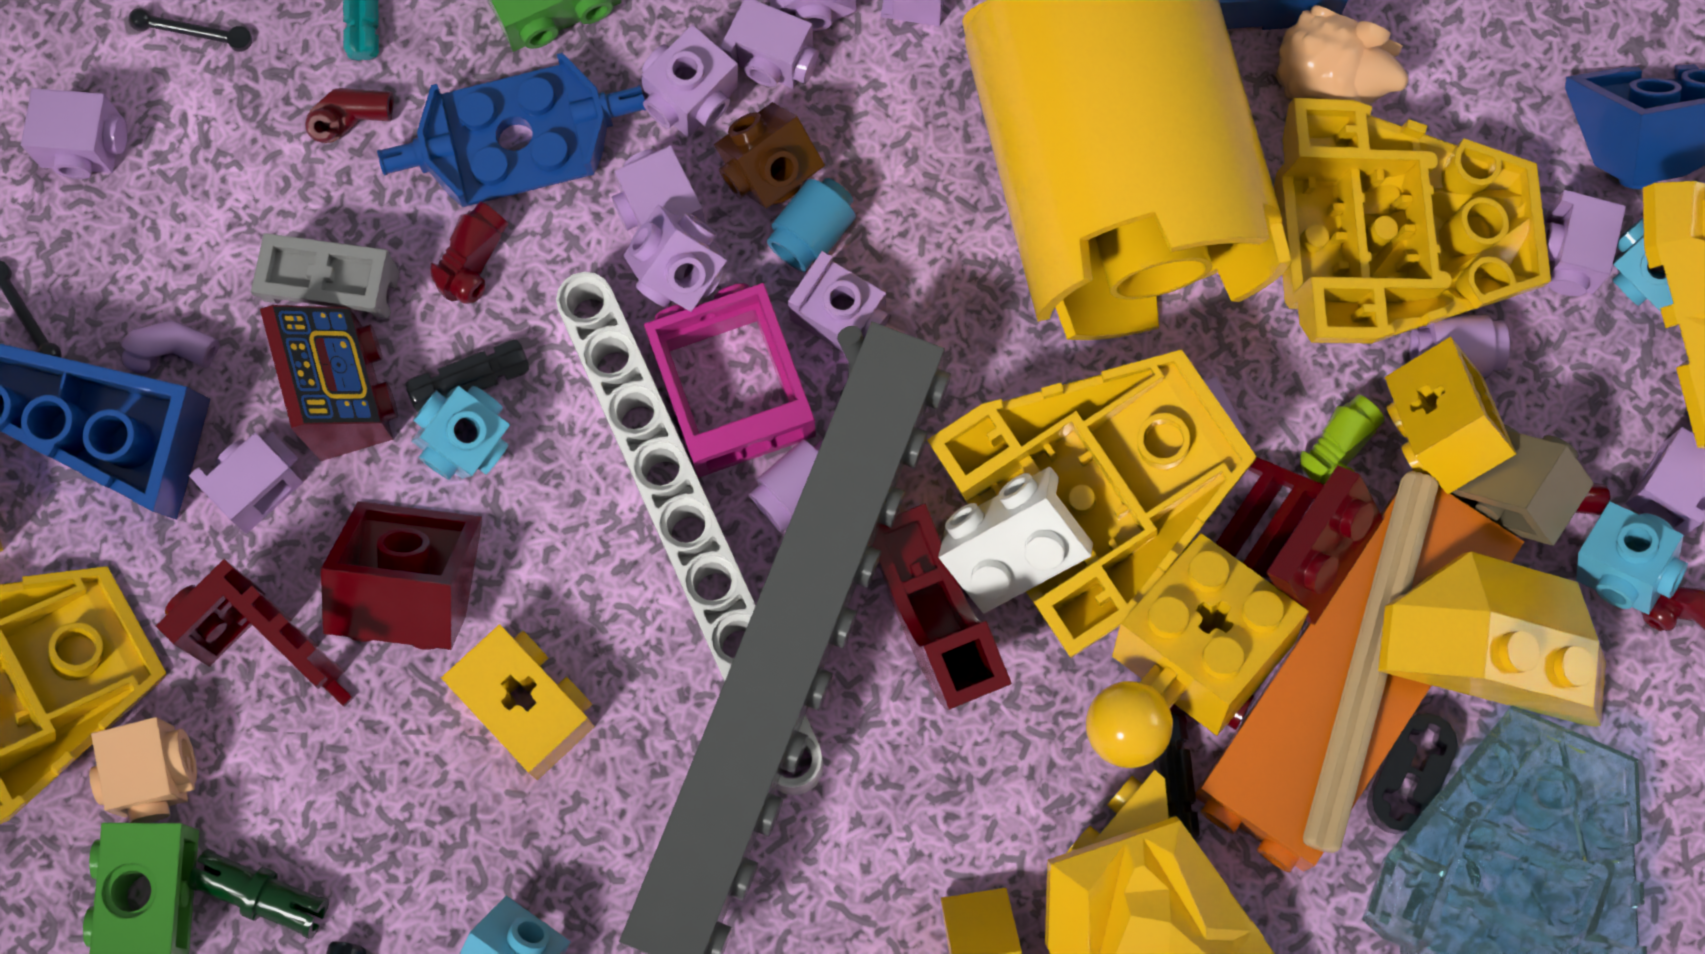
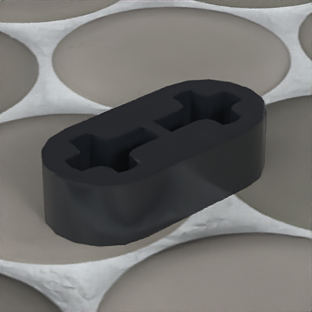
M1424 713L1410 718L1381 763L1369 790L1366 804L1370 818L1383 831L1392 834L1408 833L1424 824L1429 817L1455 758L1458 746L1455 731L1450 723L1442 717ZM1427 728L1434 732L1432 743L1436 747L1441 748L1440 755L1432 753L1422 761L1418 770L1410 766L1417 752V745L1408 739L1410 734L1419 735ZM1408 778L1413 781V784L1407 795V802L1415 807L1414 814L1405 813L1395 820L1389 816L1391 805L1383 800L1384 792L1389 794L1396 792L1402 786L1404 779Z

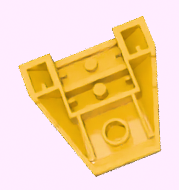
M1182 349L1101 371L1100 375L1064 385L1060 382L1042 387V391L1002 401V399L983 403L927 439L967 504L976 503L979 506L999 495L1001 489L1009 481L1024 473H1029L1033 476L1047 467H1051L1059 477L1056 495L1093 542L1092 555L1086 560L1027 590L1026 593L1070 658H1073L1120 627V623L1172 566L1256 460L1257 456Z
M108 566L22 576V582L0 584V824L9 821L84 753L93 744L91 733L110 729L166 676L164 667Z

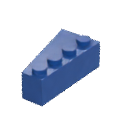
M0 344L1 432L26 444V446L74 469L85 477L118 492L150 511L177 520L190 478L189 475L193 467L210 398L187 386Z

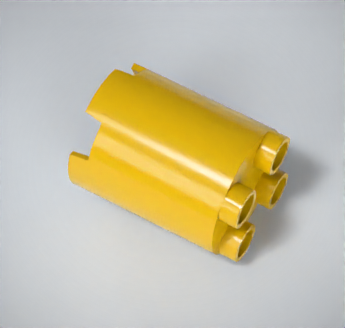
M987 0L976 5L964 15L962 25L965 33V46L1038 322L1050 319L1052 311L1056 308L1068 340L1120 338L1159 329L1156 296L1176 291L1218 273L1230 300L1240 302L1266 288L1288 269L1292 259L1282 225L1281 212L1219 0Z

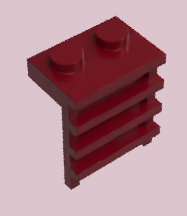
M1256 457V460L1248 470L1260 477L1216 541V544L1236 557L1282 486L1292 489L1243 564L1261 577L1267 571L1268 576L1272 580L1269 583L1307 609L1309 612L1305 621L1315 625L1384 519L1359 473L1337 465L1325 485Z
M225 559L197 586L189 585L179 591L165 608L166 616L156 625L175 646L209 667L253 625L316 688L319 689L321 686L325 688L343 707L353 699L336 681L345 671L334 660L318 649L319 645L291 622L292 619L282 609L265 597L266 593Z

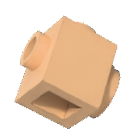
M158 717L91 733L97 766L90 768V785L96 802L99 805H104L105 811L123 818L129 817V823H151L169 817V806L188 802L187 792L195 790L194 783L197 780V766L192 744L183 728L175 730V726Z

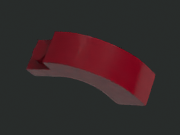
M925 503L898 514L891 528L881 524L872 547L881 550L878 565L888 588L887 593L917 662L940 704L945 709L950 710L1009 686L1012 682L987 621L981 622L978 620L969 606L958 581L938 558L942 543Z

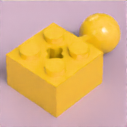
M1200 533L1120 623L1112 657L1142 680L1140 682L1123 681L1114 683L1100 691L1092 700L1086 715V733L1092 748L1103 760L1122 768H1137L1153 762L1165 751L1170 742L1173 730L1170 708L1173 704L1177 705L1218 736L1295 645L1309 611Z

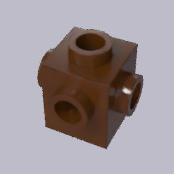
M773 102L758 113H749L737 119L729 127L728 134L714 144L725 163L719 168V172L730 190L739 199L747 195L766 209L772 204H779L793 197L799 191L802 182L825 166L798 116Z

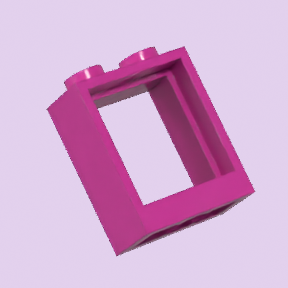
M746 283L728 286L714 295V300L695 306L692 312L677 304L658 312L654 317V321L644 324L653 355L698 478L794 445L802 440L816 437L814 416L764 283L749 287ZM757 321L787 403L699 434L670 351Z

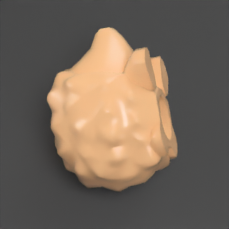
M1315 5L1310 11L1302 12L1297 24L1286 30L1279 49V65L1276 78L1284 87L1285 96L1292 100L1294 98L1355 100L1371 105L1390 92L1405 89L1408 83L1407 72L1395 58L1400 54L1403 45L1389 39L1391 32L1375 23L1367 21L1357 22L1354 19L1337 14L1321 6Z

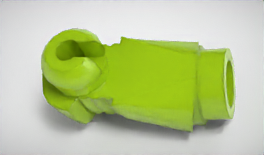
M1360 394L1356 395L1344 406H1337L1322 430L1321 437L1314 444L1313 449L1309 453L1301 451L1300 467L1304 476L1325 485L1337 465L1354 471L1352 468L1347 467V465L1385 422V417L1377 406Z

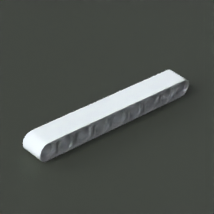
M580 272L573 274L565 279L558 289L556 302L559 313L725 682L734 658L727 656L722 651L723 643L733 632L746 631L756 605L611 287L604 278L596 273ZM593 299L604 303L600 312L593 317L585 319L573 315L576 307L585 300ZM621 353L629 357L624 368L618 372L603 373L597 369L601 359L608 354ZM645 407L654 412L651 421L643 428L631 429L622 425L623 417L633 408ZM671 462L679 467L678 475L669 484L654 485L646 480L647 473L657 463ZM684 518H698L704 522L705 529L702 535L695 541L679 542L671 536L672 529L676 523ZM723 574L731 580V588L721 599L706 600L697 594L699 583L707 575ZM806 715L799 732L808 735L804 750L812 757L811 767L807 773L798 778H785L781 775L776 789L784 794L796 796L807 793L817 785L822 777L824 764L820 745Z

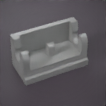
M264 233L251 293L253 296L261 297L264 302L280 303L281 300L330 307H350L352 310L371 312L374 317L389 318L391 309L386 302L388 287L397 288L400 271L386 249Z

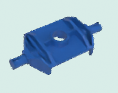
M563 53L557 54L559 65L441 94L438 85L434 84L430 87L417 130L418 138H414L411 143L383 150L378 149L379 163L384 176L420 166L423 173L429 172L447 194L462 207L475 205L480 201L487 202L595 174L602 158L607 127L613 126L611 118L642 110L646 111L643 105L645 100L641 85L605 94L604 91L598 93L597 87ZM513 125H523L532 131V138L527 146L516 151L507 150L500 146L499 139L506 128Z

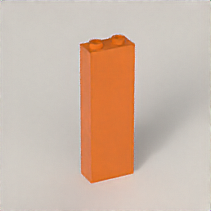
M1438 486L1411 589L1462 553L1472 551L1511 563L1524 544V541L1452 494L1447 495ZM1398 488L1381 512V516L1384 519L1316 624L1307 623L1297 638L1295 645L1290 649L1195 792L1196 798L1205 804L1200 812L1206 819L1231 834H1234L1239 827L1261 842L1256 851L1264 859L1289 873L1294 866L1303 872L1314 867L1324 853L1304 844L1303 835ZM1388 674L1352 808L1432 685Z

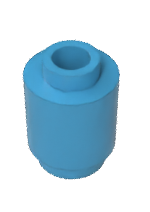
M824 178L822 182L808 179L771 224L774 232L767 239L768 246L788 265L801 272H805L815 262L821 251L829 253L856 219L855 212L850 207L854 202L853 197L843 186L830 178Z

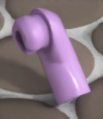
M169 320L131 330L121 342L122 347L125 349L121 360L123 365L130 371L146 373L148 370L156 367V357L172 353L207 368L213 361L220 343L216 338L177 321Z

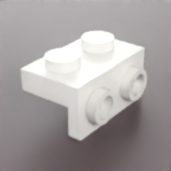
M1047 467L1033 476L1029 473H1024L1013 478L1001 489L999 495L979 506L976 503H970L961 507L951 515L945 524L938 558L983 614L1086 560L1092 555L1093 542L1056 495L1059 477L1051 467Z

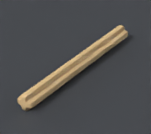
M1408 471L1400 480L1304 831V844L1322 852L1335 853L1342 847L1388 676L1387 673L1378 671L1385 605L1411 590L1439 484L1436 478L1420 472Z

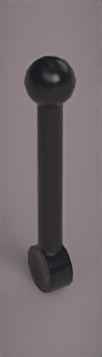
M135 8L129 14V24L137 31L155 28L228 43L237 52L247 50L252 44L250 32L242 26H236L229 31L152 16L144 8Z
M0 260V289L35 343L37 352L62 357L60 348L56 344L48 342L10 281L12 276L10 267Z

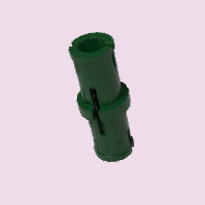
M211 849L204 850L198 857V863L205 865V870L219 876L216 877L193 867L188 882L190 889L199 890L240 907L239 912L241 916L256 921L261 916L296 931L308 939L313 938L317 933L320 925L314 923V917L297 910H302L323 919L329 906V899L315 896L277 880L278 874L271 869L262 866L256 871L218 855L216 851Z

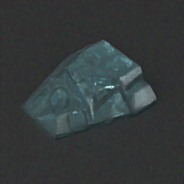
M1512 705L1458 768L1459 770L1423 810L1404 836L1383 858L1362 920L1381 938L1399 945L1401 954H1647V946H1640L1638 939L1637 908L1645 904L1644 882L1636 881L1634 846L1642 841L1638 759Z

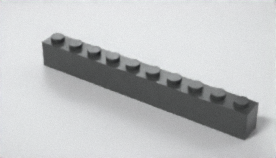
M871 321L619 940L621 944L644 954H724L733 927L723 924V920L732 898L744 901L752 884L758 862L748 859L758 833L769 837L774 828L784 799L774 795L783 769L795 773L808 740L807 734L799 732L800 726L808 707L819 711L833 677L832 672L824 670L825 663L833 645L844 649L857 616V611L848 608L857 584L868 588L880 559L881 550L873 548L872 545L880 525L891 528L898 515L905 491L896 488L904 465L915 468L921 457L928 437V431L922 430L919 427L926 409L929 406L938 410L947 391L951 373L942 370L945 348Z

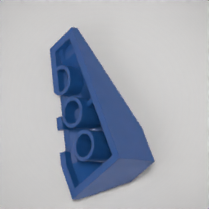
M1695 64L1675 65V79L1642 78V70L1639 67L1614 68L1566 77L1565 90L1594 165L1618 178L1621 185L1632 189H1643V187L1658 183V181L1684 177L1705 166V69H1699Z

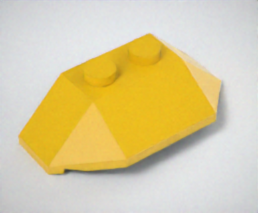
M1471 551L1462 553L1425 578L1408 593L1400 595L1385 605L1378 665L1379 672L1582 725L1601 726L1606 661L1578 582Z

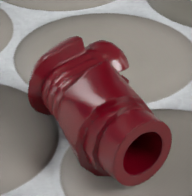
M481 201L472 211L469 210L467 214L460 215L449 239L451 242L450 246L445 250L446 253L443 254L438 264L431 263V277L438 291L450 301L472 304L481 298L485 291V280L481 278L479 273H482L502 236L501 234L509 226V223L500 214Z

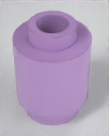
M1487 314L1455 315L1442 321L1422 326L1420 329H1413L1411 332L1409 343L1411 360L1451 336L1483 377H1489L1492 371H1503L1509 361L1510 337L1507 325L1503 320L1492 321L1491 317Z
M805 440L800 441L757 478L759 486L749 493L751 500L781 533L787 529L822 441L814 447Z

